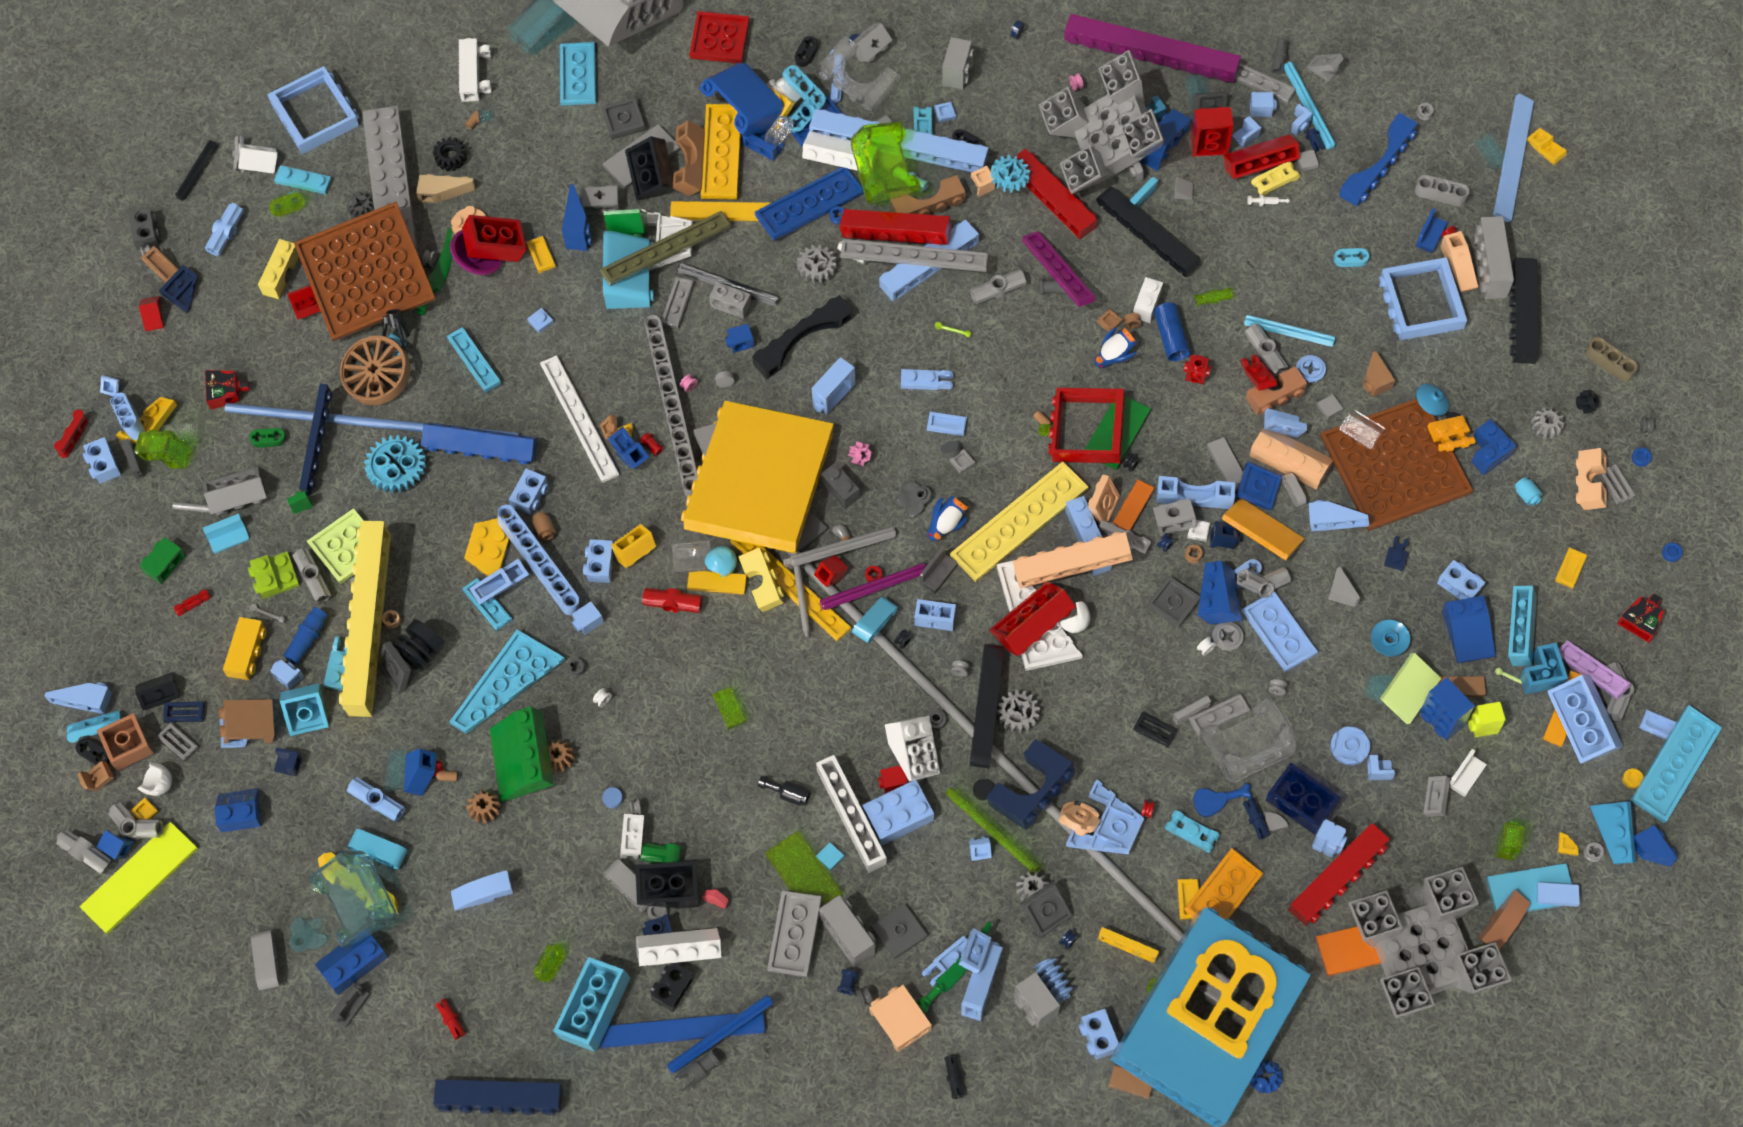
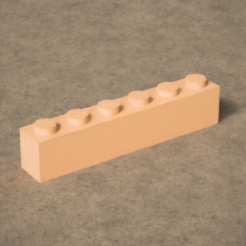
M1115 532L1105 538L1096 537L1089 542H1076L1073 546L1066 548L1064 546L1057 547L1054 551L1050 552L1041 551L1031 557L1021 556L1013 561L1019 587L1024 588L1133 559L1126 532Z

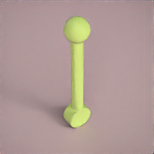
M1501 668L1495 670L1497 675H1503L1522 684L1520 679L1504 672Z

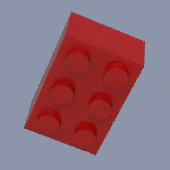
M1231 107L1195 109L1190 136L1192 157L1224 155L1229 152L1234 126Z
M469 215L462 226L468 257L519 262L526 251L520 220Z

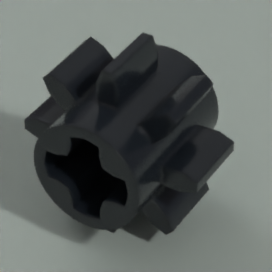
M1592 390L1580 392V396L1576 397L1577 408L1579 410L1583 409L1584 414L1596 411L1600 404L1599 396L1592 394Z

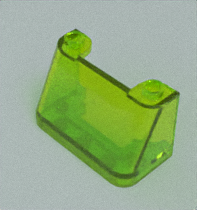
M902 121L863 125L851 138V149L865 199L869 204L916 193L921 189L919 178L908 173L900 143L906 137V130L903 127Z

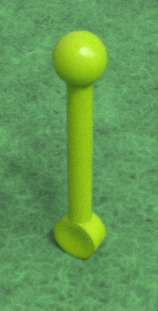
M941 322L935 323V328L938 330L945 329L963 334L966 337L972 335L969 330L963 331L944 326Z

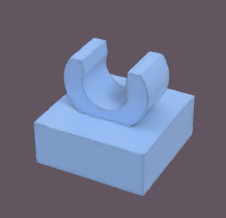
M982 836V839L977 840L971 838L969 846L972 861L992 858L989 838Z

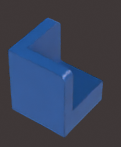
M107 830L102 835L97 848L113 859H124L134 841L128 837L120 838Z

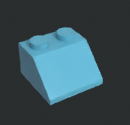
M319 683L281 692L280 704L290 736L329 727L324 698Z

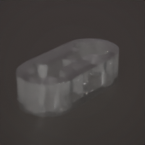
M779 116L767 131L765 141L776 147L779 146L793 128L792 119L786 116Z

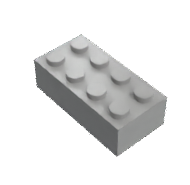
M1503 216L1481 217L1479 224L1476 225V233L1472 236V243L1476 245L1477 249L1475 250V260L1479 261L1477 273L1478 277L1482 279L1480 291L1484 293L1485 299L1507 298L1514 278Z

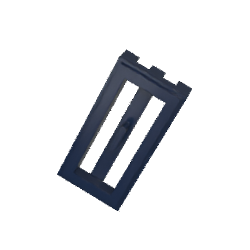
M204 701L165 702L163 721L164 723L203 722L205 703ZM199 707V710L169 711V708ZM168 715H198V716H171V717H168Z

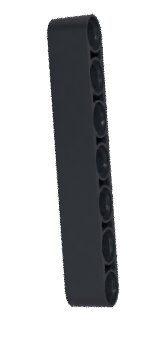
M1108 187L1096 198L1097 204L1100 207L1103 206L1107 213L1113 218L1116 217L1120 224L1126 229L1129 228L1132 234L1139 240L1142 239L1145 245L1151 250H1155V253L1164 261L1169 262L1168 264L1176 271L1183 273V277L1190 275L1200 265L1198 258L1115 188Z
M984 644L969 766L990 768L1004 646Z

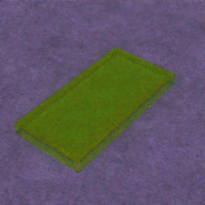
M798 831L764 852L790 892L821 896V907L837 896H843Z

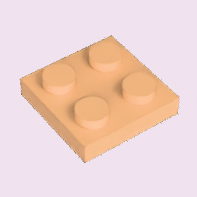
M1102 475L1100 481L1096 484L1093 497L1089 500L1088 507L1098 525H1100L1102 520L1105 522L1110 521L1120 498L1111 478L1107 475Z

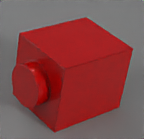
M834 555L820 562L814 576L826 587H829L841 581L849 567Z
M901 765L881 769L880 777H877L879 788H883L885 794L908 783Z

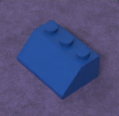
M363 927L315 963V966L337 995L349 988L352 983L357 982L388 957L373 936Z

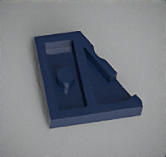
M182 265L163 285L159 293L181 310L188 313L198 276Z

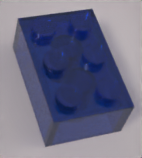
M1290 763L1268 792L1265 801L1316 835L1323 821L1330 816L1338 805L1341 797Z

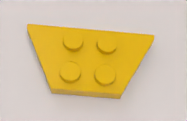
M498 518L474 524L464 557L468 563L474 565L477 570L487 576L502 568L510 541L499 526Z

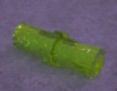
M1231 287L1216 291L1212 289L1207 293L1195 294L1196 306L1208 303L1217 304L1218 301L1233 299Z

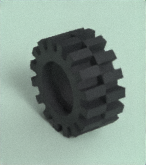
M448 137L446 141L443 138L442 143L438 141L437 146H434L433 156L437 166H440L442 170L445 168L446 171H449L451 168L452 171H455V167L460 169V164H465L464 161L467 160L464 144L460 140L457 141V138L451 140V137ZM449 150L457 152L452 158L443 157L444 153Z

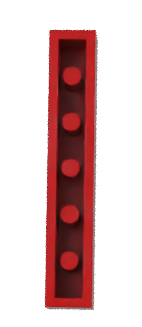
M1025 148L1016 155L1017 160L1023 159V165L1028 164L1027 170H1030L1029 181L1026 183V187L1079 240L1096 229V215L1089 211L1080 199L1074 197L1070 193L1069 188H1065L1059 178L1053 176L1047 166L1041 164L1032 152L1030 153Z
M844 209L839 225L843 238L948 245L952 231L950 216Z
M1371 823L1290 904L1288 910L1305 926L1310 922L1312 924L1316 923L1321 917L1319 913L1323 909L1327 911L1335 903L1333 899L1337 895L1341 897L1348 890L1347 885L1351 881L1355 883L1362 875L1360 872L1364 868L1368 870L1374 864V858L1378 854L1382 856L1389 848L1387 844L1390 839Z

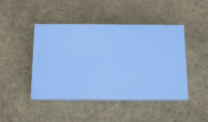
M1275 591L1269 597L1260 598L1242 609L1244 616L1285 673L1318 654L1314 645Z

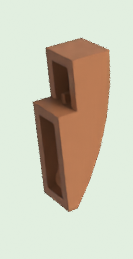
M1513 890L1488 920L1490 923L1477 938L1486 945L1496 942L1500 950L1522 920L1531 903L1516 890Z

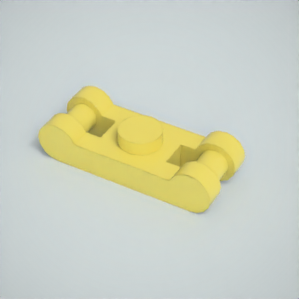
M1290 161L1255 177L1251 183L1254 187H1257L1259 195L1263 194L1265 196L1291 181L1298 180L1301 175L1298 171L1294 170V165Z

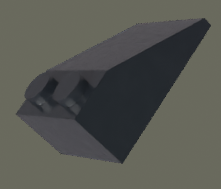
M696 861L635 865L637 905L677 909L698 907Z

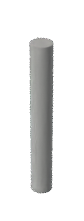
M173 502L172 505L173 509L210 513L208 505ZM227 509L226 512L223 514H228L229 509Z

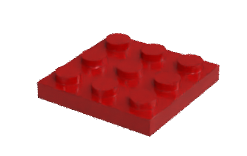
M697 11L689 53L690 59L742 63L749 16Z

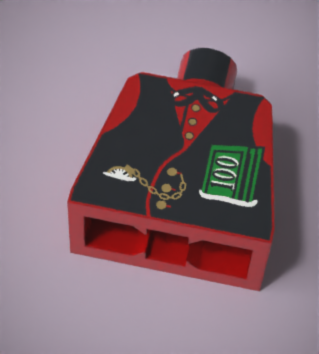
M205 370L206 402L210 410L223 407L226 403L240 402L239 392L250 390L249 381H239L235 371Z
M1654 594L1650 595L1648 600L1639 597L1622 614L1617 624L1650 643L1656 634L1664 610L1658 607L1661 602L1660 597Z

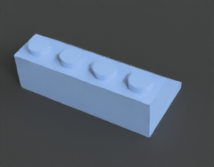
M1580 675L1547 691L1580 764L1607 755L1623 747L1590 675Z

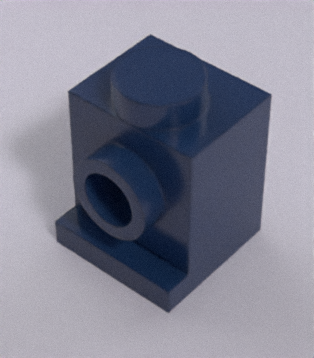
M1215 521L1210 532V548L1219 546L1234 549L1235 544L1238 545L1240 540V534L1237 533V529L1228 523Z
M667 914L663 915V917L644 922L645 927L642 928L643 935L673 933ZM654 927H660L659 931H653Z

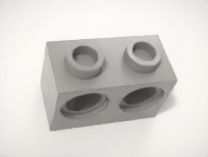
M716 282L709 296L712 308L743 319L751 306V296L749 293Z

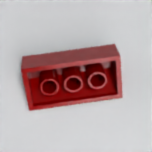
M1047 581L990 628L989 631L1010 653L1018 656L1026 652L1032 643L1039 641L1044 633L1053 629L1062 618L1070 615L1075 605L1064 589Z

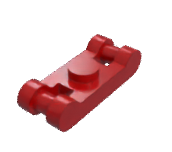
M78 409L73 412L74 419L69 427L64 430L62 439L54 443V448L61 458H67L88 425V419L82 410Z

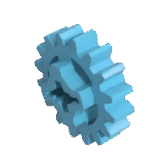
M1010 155L1007 156V159L1001 156L1000 161L995 160L994 165H992L990 177L993 178V184L998 183L997 188L1003 187L1004 192L1009 189L1013 193V189L1020 191V187L1025 188L1026 183L1029 181L1030 170H1027L1028 164L1023 165V159L1017 160V156L1011 159Z

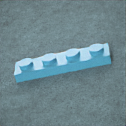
M463 327L447 336L448 341L485 393L501 385L499 378Z

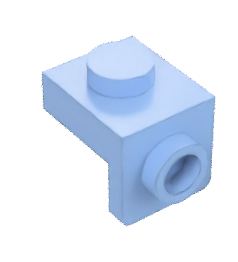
M1301 104L1296 106L1294 115L1298 118L1293 122L1291 132L1296 136L1300 132L1307 130L1312 117L1310 110Z

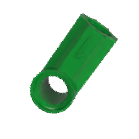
M643 843L640 860L650 863L680 862L682 847L675 844H665V846Z

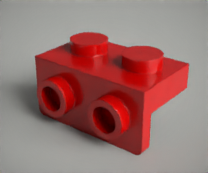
M311 285L287 294L297 320L320 312Z

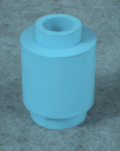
M1524 477L1515 484L1517 494L1528 506L1531 504L1535 506L1542 500L1543 493L1531 479Z

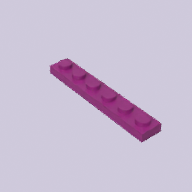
M1039 231L1023 236L1022 242L1078 307L1094 302V294Z

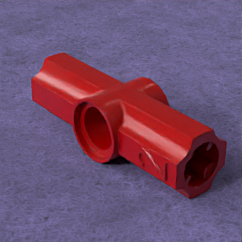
M645 588L642 604L644 606L662 608L667 612L671 610L673 613L679 611L700 613L702 596L685 594L674 588H668L666 591Z

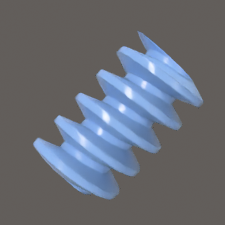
M1058 958L1046 959L1038 963L1034 969H1038L1036 971L1037 975L1042 976L1040 979L1043 983H1046L1045 986L1056 1001L1060 1003L1071 996L1069 993L1073 990V987H1066L1069 979L1062 980L1066 975L1065 972L1058 973L1062 968L1061 965H1054Z

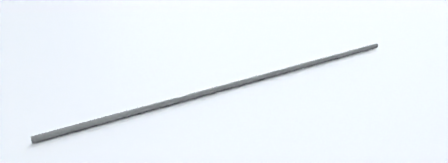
M796 550V553H791V552H786V553H787L789 556H791V555L798 554V553H800V552H799L798 550ZM810 562L800 566L829 596L840 593L833 585L826 587L814 576L817 569ZM850 602L839 605L856 622L863 617ZM879 632L873 639L973 738L974 725ZM994 745L992 746L991 757L1029 794L1039 790ZM1050 802L1046 811L1071 834L1072 829L1059 822L1061 811ZM1085 849L1179 943L1184 933L1101 851ZM1211 961L1207 971L1223 983H1229L1230 979Z

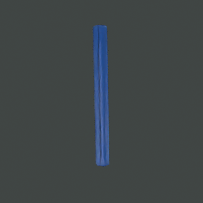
M769 995L764 996L669 1062L667 1067L670 1072L675 1073L773 1004V1000Z

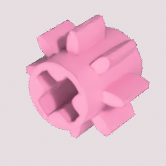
M857 441L856 445L850 446L848 456L852 458L851 463H858L864 466V462L870 461L872 451L868 449L869 444H862Z

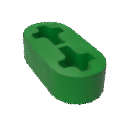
M280 428L256 429L250 433L249 440L256 448L278 447L285 443L286 435ZM276 434L280 435V437H278V440L274 439L276 437ZM260 435L261 438L258 442H256L255 439H257V436Z

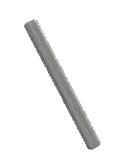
M889 527L791 555L790 563L795 567L895 538L896 531L894 527Z

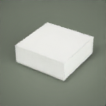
M1196 520L1197 527L1189 529L1187 538L1206 542L1210 523Z

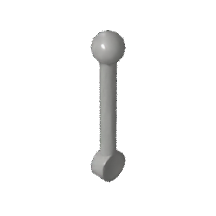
M252 604L250 606V610L252 612L257 611L259 613L277 619L280 623H284L286 621V618L284 616L279 617L277 615L259 609L255 604Z

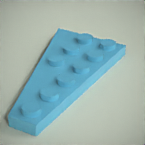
M516 630L449 721L450 725L465 734L469 733L563 663L565 657L521 631Z

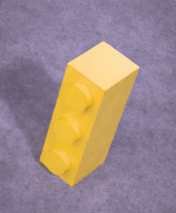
M239 617L223 667L227 677L250 680L251 675H254L256 670L255 660L261 654L260 644L267 634V629L262 621Z

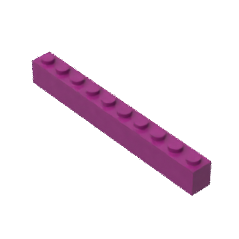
M1070 14L1064 31V40L1072 44L1077 43L1088 48H1096L1119 55L1130 50L1132 57L1137 60H1144L1156 65H1164L1172 69L1204 75L1205 77L1219 79L1224 82L1234 83L1240 66V55L1075 14Z

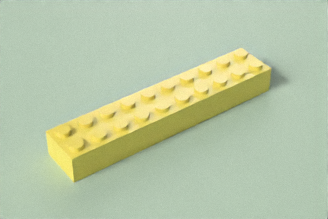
M361 521L360 527L357 528L359 544L355 546V556L357 557V562L353 565L355 581L351 583L353 599L349 601L351 618L347 620L349 637L346 636L345 638L347 655L343 657L345 674L341 675L343 692L339 694V704L342 705L343 710L346 711L348 716L372 717L391 541V534L384 521Z

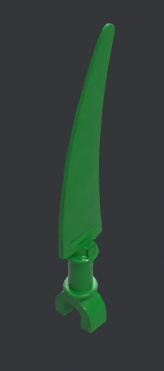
M451 228L447 229L442 252L428 278L433 293H436V290H441L451 264ZM430 303L417 307V314L424 316Z
M991 922L986 923L981 931L982 933L988 934ZM961 957L935 980L937 985L934 984V988L926 996H922L921 999L915 1001L924 1015L928 1011L931 1002L940 993L942 994L943 991L947 993L967 970L959 965Z

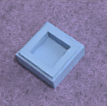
M952 102L934 106L939 123L956 119Z

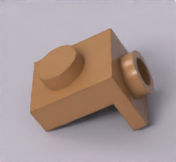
M105 761L99 762L88 772L80 771L77 774L81 786L85 790L91 791L100 790L114 778Z

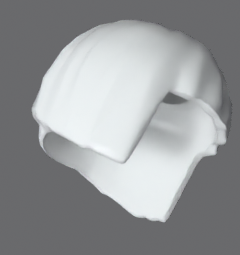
M1076 602V609L1059 621L1062 628L1070 633H1079L1088 627L1090 612L1084 602Z
M150 762V768L147 770L143 784L138 787V790L151 796L163 795L172 785V775L165 766Z

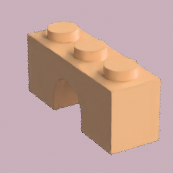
M1602 448L1578 451V458L1576 459V467L1578 469V475L1576 476V484L1578 486L1576 501L1584 510L1606 508L1607 490L1602 482L1592 483V480L1599 474L1607 473V456Z

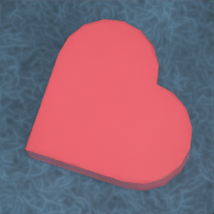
M717 889L705 890L702 896L704 901L721 908H726L729 902L728 898Z

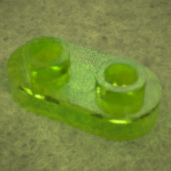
M297 191L281 195L269 202V210L272 215L277 217L300 210L304 206V197ZM294 197L298 198V202H297V203H293V202L291 201L292 198H294ZM275 204H281L280 209H275L274 206Z
M552 943L546 946L534 967L533 974L537 981L547 983L554 978L565 958V950L561 945Z

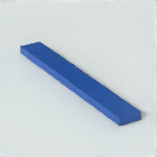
M763 1011L728 1036L765 1033ZM738 1014L608 1026L600 1043V1048L704 1039Z

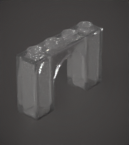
M844 35L820 63L817 73L824 80L834 84L838 90L845 92L849 98L860 103L864 109L875 113L899 85L901 76L887 66L877 79L871 83L861 84L853 81L847 75L845 67L856 55L859 45Z

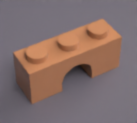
M1296 366L1279 374L1277 383L1281 387L1280 390L1272 391L1267 388L1259 391L1256 387L1247 390L1246 400L1257 416L1262 413L1265 414L1267 408L1273 409L1278 405L1283 406L1288 403L1289 399L1293 397L1299 398L1305 393L1307 382Z

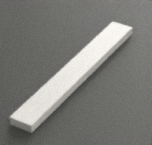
M556 355L541 362V367L601 482L604 483L619 476L558 356Z

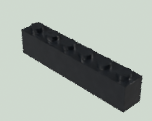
M1515 257L1513 264H1511L1514 281L1510 289L1512 296L1509 298V307H1512V312L1509 315V323H1512V328H1510L1509 339L1512 340L1509 355L1512 356L1513 363L1535 364L1539 356L1537 259Z

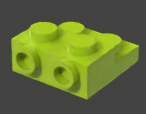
M288 551L270 558L268 555L249 561L251 566L247 567L250 577H255L256 583H253L254 590L263 599L300 586Z

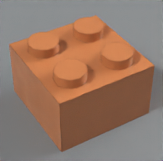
M134 713L97 730L108 758L117 771L154 754L142 725Z

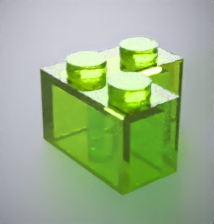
M149 430L148 432L139 433L134 453L144 461L160 460L170 469H186L191 448L185 444V441L177 437L173 431L164 430L156 432Z

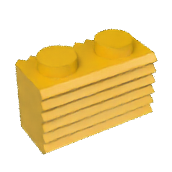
M639 524V526H636L632 531L611 544L617 561L625 568L632 566L638 559L649 554L656 547L652 533L642 524Z

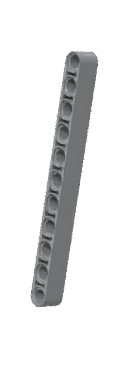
M650 315L645 319L646 334L683 491L688 498V495H692L693 492L688 488L698 478L662 323L658 316ZM674 421H680L678 424H673ZM683 453L688 454L685 457L680 456ZM685 470H692L690 473H684Z

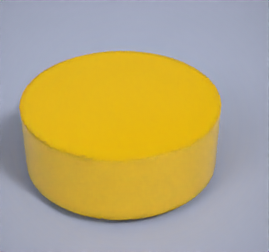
M1635 768L1626 770L1622 777L1624 785L1630 789H1637L1643 779V774Z

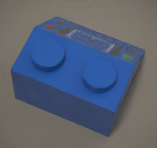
M258 788L218 794L215 804L216 826L221 833L261 826Z

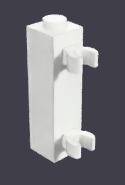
M477 38L459 39V93L462 102L479 101V92L491 93L490 80L479 82V57L491 58L490 46L482 45L479 47Z

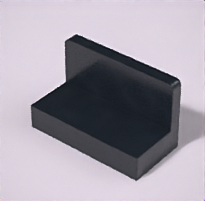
M173 672L135 686V694L142 710L180 697Z

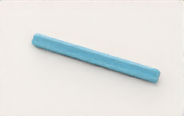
M1292 62L1285 63L1284 70L1293 87L1296 88L1295 91L1303 106L1307 107L1312 113L1311 121L1316 130L1319 131V136L1326 149H1333L1336 143Z

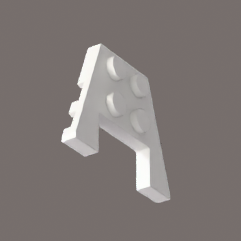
M640 209L647 213V227L657 226L656 242L693 225L690 220L673 216L666 217L660 213H649L644 209ZM692 247L649 267V271L692 256Z

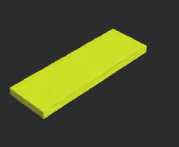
M169 822L164 827L160 838H152L79 907L108 935L195 853L198 848Z

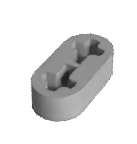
M1292 472L1283 475V485L1295 507L1305 505L1307 502L1306 497L1295 475Z

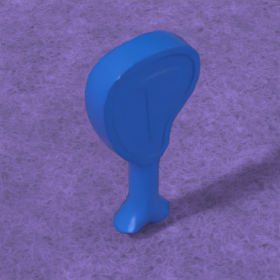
M1244 783L1240 789L1227 793H1215L1205 788L1199 789L1193 797L1195 809L1200 816L1211 817L1219 813L1228 800L1238 797L1251 799V785Z

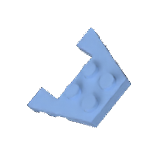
M1096 780L1090 791L1089 798L1107 805L1099 826L1093 836L1087 833L1085 836H1080L1075 833V830H1072L1066 846L1129 854L1144 818L1128 804L1116 798V794L1111 790L1108 791L1104 788L1099 780Z

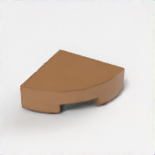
M616 415L608 416L600 424L606 441H609L607 438L617 430Z

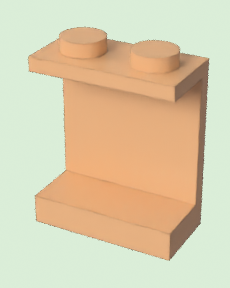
M904 985L900 987L895 986L888 992L886 997L874 1000L869 1008L870 1014L875 1016L893 1042L897 1052L932 1030L931 1023Z

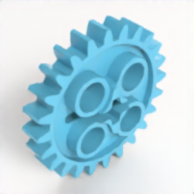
M390 435L388 441L382 438L383 443L380 444L376 441L377 447H370L372 453H366L368 459L364 460L366 465L364 469L371 484H376L377 489L382 487L383 491L386 492L390 488L391 493L398 489L401 493L403 487L409 490V484L416 486L414 480L421 481L419 475L425 474L423 468H426V458L423 449H420L419 443L415 444L413 439L408 441L407 436H404L401 440L399 435L396 436V439H393ZM385 453H388V454L391 456L392 460H393L396 464H399L400 469H401L404 473H406L405 475H403V474L400 472L399 468H398L394 463L391 462L390 458H389L387 455H385ZM397 474L396 477L391 478V475Z

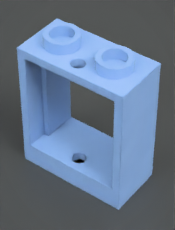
M840 357L811 388L813 407L816 411L828 415L856 384L854 366Z

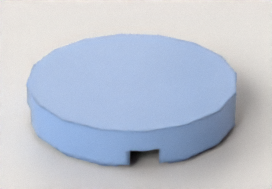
M1347 726L1334 733L1330 749L1333 756L1339 762L1345 765H1356L1367 758L1370 752V741L1362 730Z

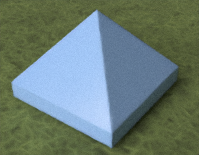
M102 375L100 393L110 396L119 393V379Z

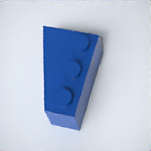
M1223 561L1205 563L1198 616L1211 625L1243 620L1239 611L1240 601L1237 599L1236 594L1237 584L1234 570Z

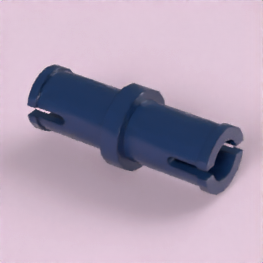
M1248 799L1249 803L1244 801L1243 805L1249 815V822L1253 824L1258 839H1265V835L1267 837L1270 836V832L1264 822L1265 817L1263 813H1260L1255 799Z

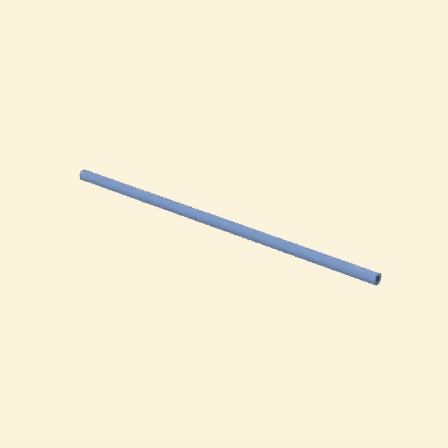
M234 403L225 404V412L308 421H312L314 415L312 411ZM329 413L328 420H325L328 423L423 432V424H425ZM487 430V431H494V432H501V433H509V434L520 435L519 433H516V432Z

